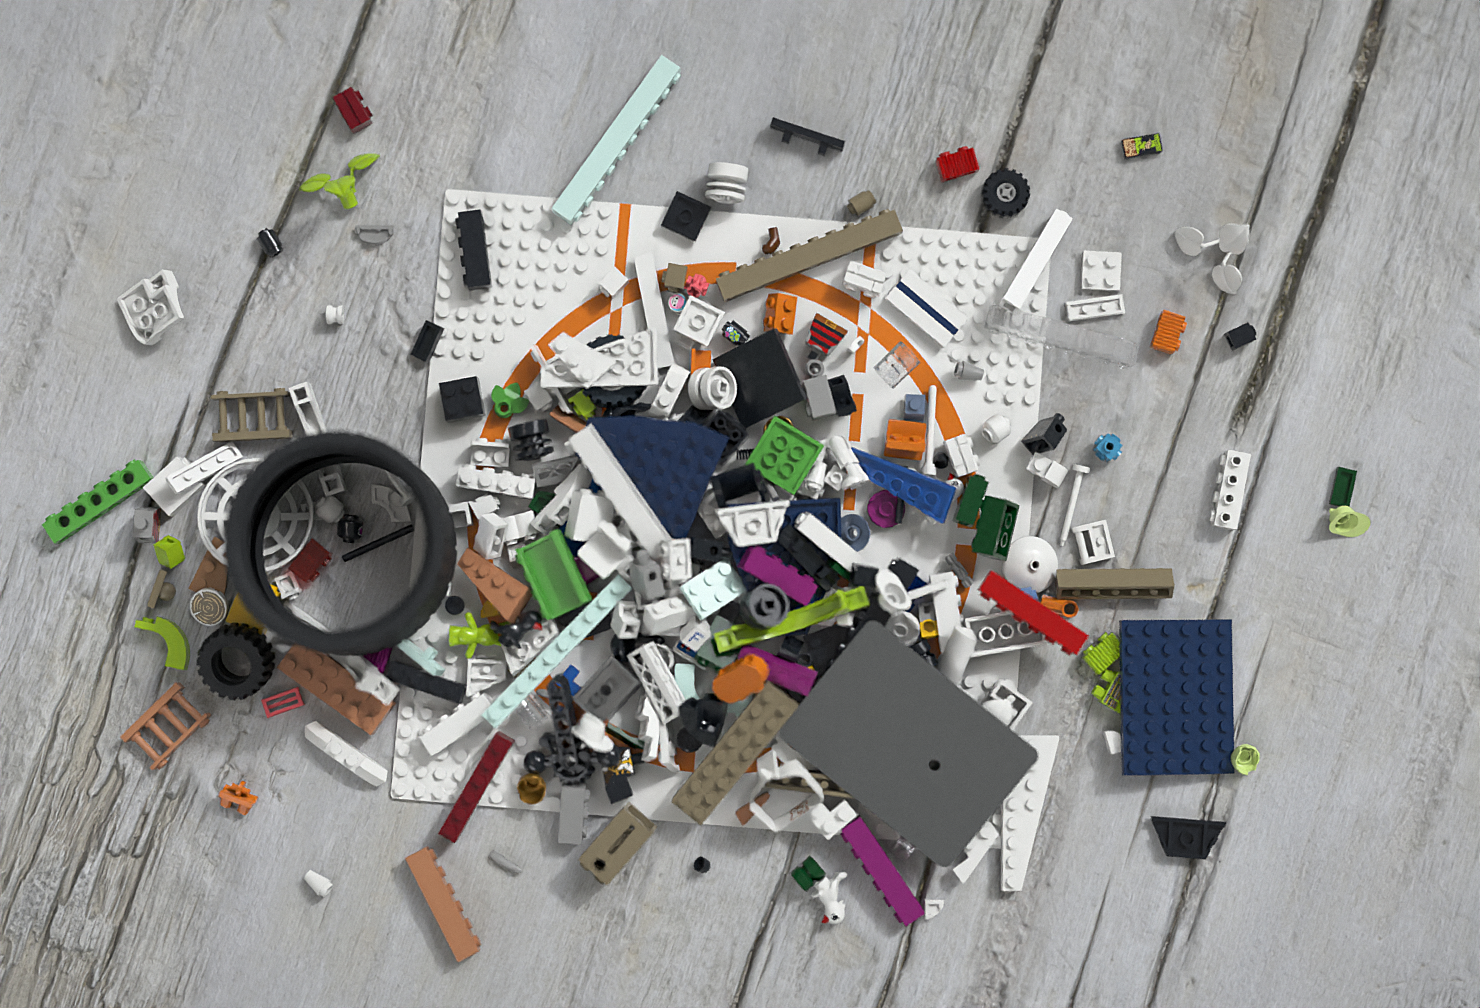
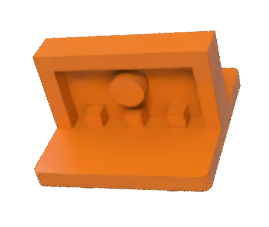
M889 419L884 456L922 460L926 446V423Z

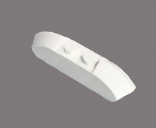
M317 721L305 726V737L349 770L376 787L386 782L387 770L327 727Z

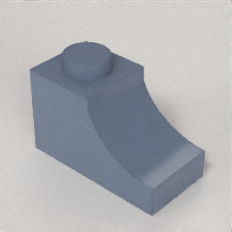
M906 394L904 396L903 421L923 423L925 395Z

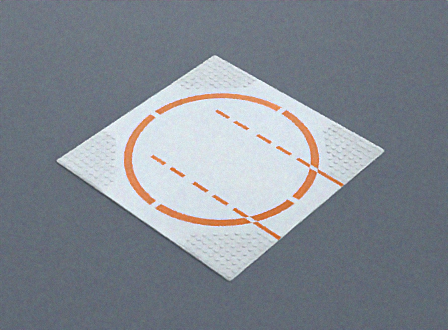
M454 189L446 190L433 322L445 329L430 360L420 469L440 490L448 507L451 504L462 502H476L475 499L488 493L489 495H497L501 504L498 505L500 510L495 512V514L501 519L533 511L528 508L533 499L456 486L459 467H464V464L470 465L471 441H476V438H486L487 442L495 443V439L507 440L506 443L511 445L509 468L476 466V470L483 471V467L495 469L494 473L502 474V470L514 472L513 476L521 477V474L533 475L532 479H535L532 464L571 456L564 443L569 441L576 433L550 417V412L560 402L557 395L552 397L554 401L551 404L552 407L545 412H537L529 400V404L523 412L512 413L508 418H501L497 416L494 410L495 403L491 397L492 390L496 385L505 389L510 384L518 383L521 391L520 397L528 399L524 391L537 382H541L540 368H542L538 361L535 362L530 353L532 352L530 346L537 345L547 361L556 356V353L548 344L562 332L587 346L590 341H595L599 336L605 337L608 334H612L613 336L621 335L627 338L647 331L648 327L634 257L652 253L674 364L691 371L692 351L690 352L674 342L679 333L673 329L681 313L673 312L669 308L668 300L675 293L668 292V288H665V283L662 282L663 271H667L668 263L687 266L686 280L688 276L693 277L695 274L704 276L709 286L705 296L700 295L697 299L725 312L709 346L706 347L698 342L694 346L696 350L711 351V368L715 367L712 359L738 347V345L735 346L722 336L723 331L721 329L727 321L731 323L734 320L748 331L747 333L750 335V338L747 342L765 333L763 320L766 315L768 294L781 293L797 297L793 335L779 334L802 385L804 380L811 379L805 371V366L810 361L806 356L811 347L806 345L805 341L815 314L818 313L848 330L847 335L828 357L821 353L817 360L823 363V375H826L827 379L845 375L857 411L848 416L838 417V414L836 415L835 413L834 416L812 421L811 417H807L805 406L808 404L806 399L746 428L749 438L739 450L755 449L763 436V427L766 422L774 418V416H784L790 419L796 429L819 443L821 440L829 442V439L833 436H843L850 442L851 447L898 465L914 468L921 473V467L925 463L926 446L922 460L884 456L889 419L904 420V396L906 394L925 395L923 423L927 425L929 387L934 385L936 387L933 458L938 452L946 454L943 445L944 441L963 434L971 437L974 446L971 450L973 456H978L980 466L977 467L979 470L957 479L962 481L965 486L969 476L979 474L986 477L985 481H988L989 484L985 495L1007 499L1020 505L1011 543L1019 538L1029 536L1034 473L1026 470V467L1033 455L1021 440L1038 423L1050 258L1016 315L1002 308L999 304L1038 238L902 227L903 232L900 235L724 302L716 283V278H719L718 275L722 272L729 271L731 273L737 271L736 268L743 264H747V266L755 264L754 261L761 257H765V259L772 257V254L766 255L762 251V246L770 240L769 228L777 227L780 246L775 252L780 250L786 252L790 250L789 247L798 243L804 245L808 243L807 240L816 236L818 238L825 237V233L834 229L836 231L843 230V226L852 222L710 211L696 242L661 227L669 207L592 201L588 207L585 206L581 211L583 215L578 222L574 221L570 225L552 211V207L558 198ZM481 209L492 288L469 290L467 286H464L463 274H466L465 267L461 266L460 256L463 255V249L459 248L458 237H461L460 229L456 228L455 218H458V212ZM850 261L887 273L879 297L869 298L863 295V291L856 290V292L845 289L846 285H843V281ZM616 267L629 280V283L614 299L611 296L607 298L599 290L601 288L599 282ZM910 269L969 318L944 348L885 299ZM687 289L679 291L688 301L690 295H688ZM861 336L865 342L854 354H851L847 350L848 347ZM965 361L980 369H984L982 380L958 379V377L954 376L956 363ZM671 367L658 369V385H647L642 396L635 400L633 404L642 402L652 406ZM817 368L811 369V373L816 374V372H818ZM477 376L480 381L486 416L451 423L446 422L439 383ZM689 379L669 419L675 413H685L693 405L688 393ZM580 388L565 395L567 400L581 391ZM594 404L597 410L595 411L596 415L593 417L601 418L607 408H601ZM732 404L730 407L720 409L738 420ZM503 405L501 407L502 412H506L508 410V407L506 405ZM650 409L637 413L635 416L651 417L648 415ZM713 409L710 416L702 423V426H705L719 409ZM999 414L1007 417L1011 422V433L998 443L989 442L982 434L983 424L992 416ZM583 415L578 416L582 420L586 421ZM547 419L550 432L543 435L542 439H552V443L544 445V447L553 446L554 452L536 460L515 461L514 455L522 451H513L512 448L519 445L520 441H510L508 428L529 421ZM830 449L828 458H823L822 463L827 465L825 477L834 464L839 467ZM736 452L724 467L718 462L715 469L717 474L744 466L747 462L745 453V460H743L742 453V460H740L738 453L739 460L737 461ZM948 461V466L944 469L936 468V476L932 478L945 483L949 473L954 475L950 462ZM564 463L559 464L556 470L566 468L569 466ZM540 468L538 469V474L548 472L550 470L547 468ZM869 480L859 488L853 490L850 488L843 490L841 488L837 493L824 483L825 489L822 498H840L841 518L848 514H857L863 517L869 525L870 539L867 546L857 552L871 565L879 568V571H889L887 567L890 561L897 557L919 569V572L906 591L907 594L910 591L930 585L929 575L953 572L951 565H948L945 557L953 553L957 557V561L967 571L968 577L970 576L974 582L971 586L965 588L961 583L962 580L958 579V587L955 588L956 595L960 594L961 606H958L959 614H963L965 619L1003 612L995 607L997 603L991 599L988 602L980 597L979 594L981 592L977 590L990 570L1005 579L1002 570V560L984 557L972 552L971 544L976 536V522L980 518L981 509H979L976 521L972 527L953 522L952 519L960 500V495L955 502L952 501L945 523L942 524L936 521L935 524H931L926 519V514L905 501V514L902 524H897L891 528H882L876 526L870 520L867 514V505L869 499L875 493L886 489ZM561 483L538 488L536 484L535 495L538 491L555 493L554 490ZM713 489L707 491L702 502L712 497L717 505ZM796 493L794 495L797 497L796 500L810 499ZM418 504L409 591L411 589L418 544L423 545L425 542L424 523ZM472 508L471 513L474 525L454 528L457 538V546H455V549L458 551L457 563L467 548L479 554L473 549L475 544L474 538L479 528V520ZM554 526L546 535L540 532V534H536L535 539L525 541V538L517 539V542L525 541V544L528 545L559 528ZM856 529L854 530V535H855V536H857V531H856ZM727 533L717 541L723 542V547L730 548ZM503 543L501 556L488 559V561L530 589H533L530 582L527 583L524 578V568H512L506 548L508 546H506V543ZM637 546L631 550L638 552L645 550V548L642 549L640 546ZM732 555L730 561L732 562L736 570H738ZM456 563L451 596H459L464 600L465 608L463 612L459 615L449 614L445 609V602L449 597L445 596L436 613L430 616L431 619L408 639L423 652L428 647L436 649L438 653L434 661L445 669L441 676L467 685L468 659L465 657V653L469 644L450 647L449 626L469 627L465 619L467 612L472 614L477 627L490 624V621H495L499 624L507 620L501 613L497 616L480 618L482 606L488 599ZM705 565L701 566L703 571L707 570ZM616 569L607 578L599 577L587 585L592 600L617 575L623 578ZM835 572L840 579L834 585L842 588L853 587ZM864 586L867 597H869L872 591ZM631 590L621 601H634L633 591ZM931 593L912 599L908 609L899 611L911 613L919 620L917 603L932 602ZM532 596L522 613L534 610L541 615L539 601L535 600ZM615 607L608 613L611 618L613 617ZM862 608L856 610L854 617L859 614ZM740 611L733 622L736 625L746 624L742 620ZM717 614L706 617L709 625H711ZM555 618L559 634H561L566 628ZM642 621L639 629L640 633L642 631ZM818 624L812 625L808 634L826 627ZM610 629L583 639L496 729L486 720L434 756L430 755L419 739L423 735L421 731L430 725L433 728L439 724L437 720L447 714L449 717L454 714L453 709L460 704L401 685L391 797L456 803L493 737L500 731L516 741L478 805L560 812L563 781H559V776L553 777L555 772L552 767H546L545 771L538 774L546 783V793L542 802L536 805L527 804L520 800L517 790L520 777L529 774L523 766L525 755L533 750L541 751L545 756L551 754L549 749L547 750L546 747L539 744V739L545 732L555 731L549 699L537 695L536 690H547V685L555 675H563L570 664L580 670L574 682L583 687L609 657L614 656L610 648L611 639L616 634L614 630ZM919 633V636H918L917 641L914 642L912 645H914V644H916V643L922 641V640L920 639V633ZM659 635L665 639V643L662 645L668 646L671 650L680 637ZM795 635L793 637L804 641L803 636L805 635ZM786 636L774 637L750 645L777 656ZM938 638L927 639L931 647L930 653H934L938 662H940L944 652H940ZM805 642L800 653H809ZM478 643L470 659L506 660L501 646L495 644L483 646ZM1020 649L970 657L958 687L980 705L994 700L988 696V693L998 679L1004 681L1017 691ZM404 652V664L427 671ZM673 652V653H674V665H673L672 668L670 669V673L672 674V676H673V678H674V680H675V664H676V663H678V664H693V663H691L690 661L686 660L685 658H683V657H681L680 655H678V654H676L675 652ZM640 656L636 660L638 664L643 665L644 660L642 656ZM799 658V661L807 664L808 661ZM630 661L623 662L630 670H632L636 674ZM508 663L506 680L479 692L480 695L485 693L492 703L518 678V676L514 678L508 672ZM939 663L934 665L933 667L937 669ZM695 665L694 688L701 699L704 698L706 693H714L712 683L718 674L708 666L703 670ZM646 671L647 680L649 678L653 679L651 672ZM816 676V679H815V682H814V687H815V685H816V683H817V681H818V677H817V676ZM641 687L609 721L614 727H619L624 733L634 738L639 737L642 722L635 719ZM656 688L657 698L662 699L663 694L661 690ZM465 692L462 700L464 706L471 702L469 698L473 695L466 696ZM558 701L560 706L565 707L563 702ZM665 705V707L670 711V714L673 715L674 713L672 712L671 708ZM575 711L576 718H580L581 712ZM728 712L718 741L738 718L735 716V713ZM679 715L672 720L674 736L671 737V741L674 742L677 749L674 760L675 764L679 765L680 772H671L660 763L658 752L661 749L660 745H658L657 757L649 762L645 761L644 764L635 765V774L627 777L634 795L611 804L605 790L606 785L602 767L599 762L592 763L596 771L590 779H586L584 782L586 783V790H590L589 802L585 801V808H588V814L615 817L629 801L650 820L697 823L674 805L671 800L713 747L702 744L700 749L692 753L681 750L677 744V734L684 725ZM562 720L563 724L568 725L567 721ZM605 732V735L612 741V744L617 747H628L627 744ZM565 738L568 743L572 744L570 739ZM776 739L771 740L703 824L772 830L756 814L743 826L735 811L750 802L749 795L759 782L757 759L772 750L770 745L777 743ZM585 743L581 744V748L586 747ZM630 747L631 754L643 752L642 749ZM569 756V759L575 762V759ZM777 757L778 766L785 764ZM931 760L929 768L932 771H937L940 768V764ZM764 783L755 798L766 791L770 794L769 799L761 808L775 820L815 793L766 788ZM823 795L824 801L822 803L829 811L845 799L857 816L861 815L875 838L907 841L855 798ZM1000 805L988 819L999 834L990 848L1001 849ZM806 814L792 821L788 827L780 829L781 831L822 834ZM841 829L834 835H840L842 833Z

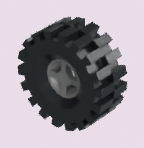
M1004 168V170L998 169L986 179L982 187L981 197L983 198L982 203L986 206V210L992 212L991 215H998L1002 219L1004 217L1011 218L1014 215H1018L1026 207L1030 198V185L1028 186V180L1022 177L1023 174L1021 172L1018 174L1015 169H1012V171L1008 170V168Z

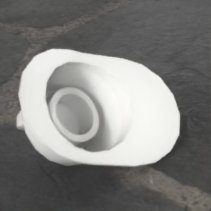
M880 571L876 576V583L880 590L878 597L880 605L889 611L891 615L896 614L899 610L908 609L911 605V599L898 577L892 572Z
M585 713L579 724L572 727V732L592 748L604 752L610 751L613 748L612 741L605 735L604 723L591 714Z

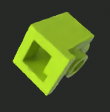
M582 389L569 398L568 402L570 405L574 403L573 409L577 415H583L587 421L590 417L596 415L595 411L597 408L590 401L591 399L582 393L584 391Z

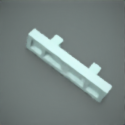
M403 639L401 643L396 645L433 676H441L445 671L441 665L434 661L438 651L433 647H428L423 652L409 639Z

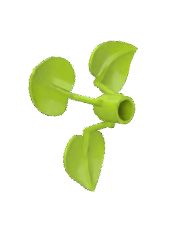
M365 153L358 155L348 162V167L351 168L350 175L328 181L331 179L329 174H317L307 179L300 186L299 190L314 192L324 187L326 192L340 198L344 209H351L358 204L354 194L356 192L354 171L368 167L380 157V154Z

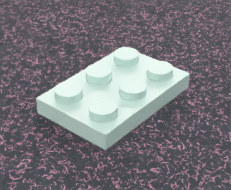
M726 559L721 560L680 587V590L700 620L746 591L742 580Z

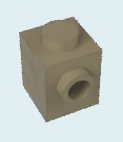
M668 263L667 271H663L662 282L665 283L664 286L668 288V292L679 293V291H684L687 266Z

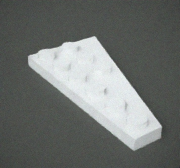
M657 326L594 349L615 361L616 364L590 387L658 385ZM562 360L541 368V388L585 387Z

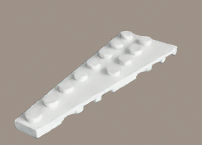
M1019 735L1037 750L1038 760L1001 804L1002 891H1022L1059 742V735Z

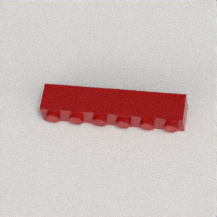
M992 570L988 572L977 589L981 592L979 594L980 597L988 602L991 599L997 603L995 607L1004 613L1006 610L1012 613V618L1017 622L1022 623L1024 621L1029 625L1028 629L1035 634L1040 632L1045 635L1044 640L1054 645L1057 643L1061 646L1060 650L1068 656L1071 654L1077 655L1089 637L1088 634Z

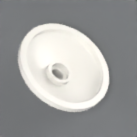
M1034 536L1022 537L1012 542L1007 561H1002V570L1007 581L1019 589L1032 587V590H1036L1037 593L1044 591L1053 583L1056 569H1058V560L1053 548L1045 540ZM1034 561L1037 563L1036 568H1033L1032 563Z

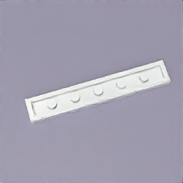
M653 254L635 256L634 261L648 330L657 326L658 369L671 367L674 360Z

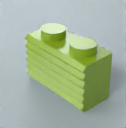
M1104 632L1097 639L1099 642L1094 647L1091 644L1083 651L1085 655L1081 658L1096 675H1100L1120 657L1119 639L1113 632L1109 634Z

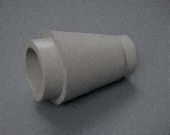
M817 359L810 360L805 366L806 374L811 378L822 376L824 373L823 363ZM817 368L818 372H816V374L811 373V369Z
M965 361L957 362L954 370V376L962 380H982L984 369H980Z

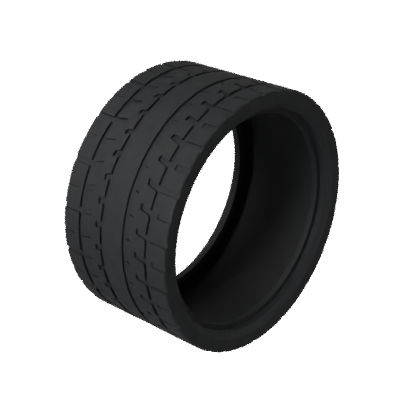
M351 431L318 432V434L311 433L300 436L297 439H292L282 444V447H277L269 452L266 457L261 459L252 468V471L241 482L231 501L232 506L229 507L224 527L223 540H225V544H223L226 569L229 578L232 579L233 589L236 595L239 596L243 606L247 611L251 612L250 615L260 625H263L269 632L289 643L339 656H359L383 651L385 648H391L401 643L403 639H408L419 628H422L431 619L430 616L436 613L450 586L448 584L452 582L457 559V550L455 549L457 538L452 515L448 512L449 507L434 482L411 459L380 439L357 432L354 434ZM344 463H358L378 467L399 477L405 483L421 511L425 530V550L418 576L403 600L390 612L374 622L348 630L328 631L312 628L293 616L282 605L267 578L263 557V544L270 516L282 496L296 482L316 470Z

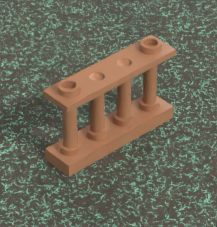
M180 682L172 685L120 736L124 742L135 741L154 761L149 767L151 770L162 769L168 763L166 760L199 727L202 729L210 722L208 718L211 714L209 712L201 715L186 700L181 692L185 687ZM172 700L177 701L196 720L189 729L168 709V704ZM158 714H163L182 734L175 743L155 723L154 718ZM144 727L149 728L169 748L162 756L141 737L140 731Z

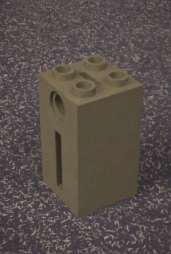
M628 801L578 859L581 862L580 866L586 871L590 870L599 883L608 885L650 838L658 826ZM632 825V826H634L635 828H634L633 830H631V829L629 828V826Z

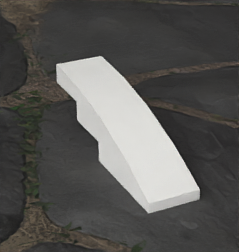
M642 685L635 719L642 721L638 740L645 741L641 760L649 762L657 757L659 713Z

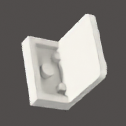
M602 521L597 525L598 533L578 551V556L601 578L605 579L632 552L630 541L625 536L620 537L616 533L617 529L611 523L607 524Z

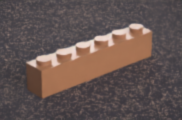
M427 846L407 856L405 859L457 962L479 952V946H481L480 939L477 935H473L471 931L473 926L469 918L464 917L462 913L464 909L461 902L455 900L453 896L455 893L451 883L447 884L444 878L446 873L442 866H438L435 860L437 855L433 848L430 849Z

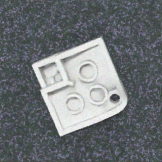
M162 269L150 279H142L117 298L129 328L136 339L142 344L154 345L161 340L160 336L184 319L177 297L179 286L172 271Z

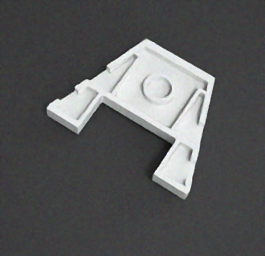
M989 820L964 848L968 857L952 868L962 883L968 879L999 835Z

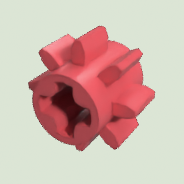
M695 274L693 277L688 276L684 289H687L688 295L698 298L700 295L705 296L709 283H706L704 276Z

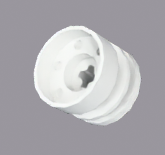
M710 163L708 178L715 180V182L706 184V187L710 190L705 191V197L727 204L744 202L745 196L741 193H745L746 188L738 184L747 182L748 168L732 163Z

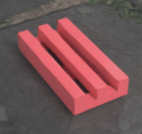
M299 687L261 700L267 718L305 705ZM294 692L296 694L294 697L269 706L267 705V702ZM298 699L299 703L271 713L269 709Z

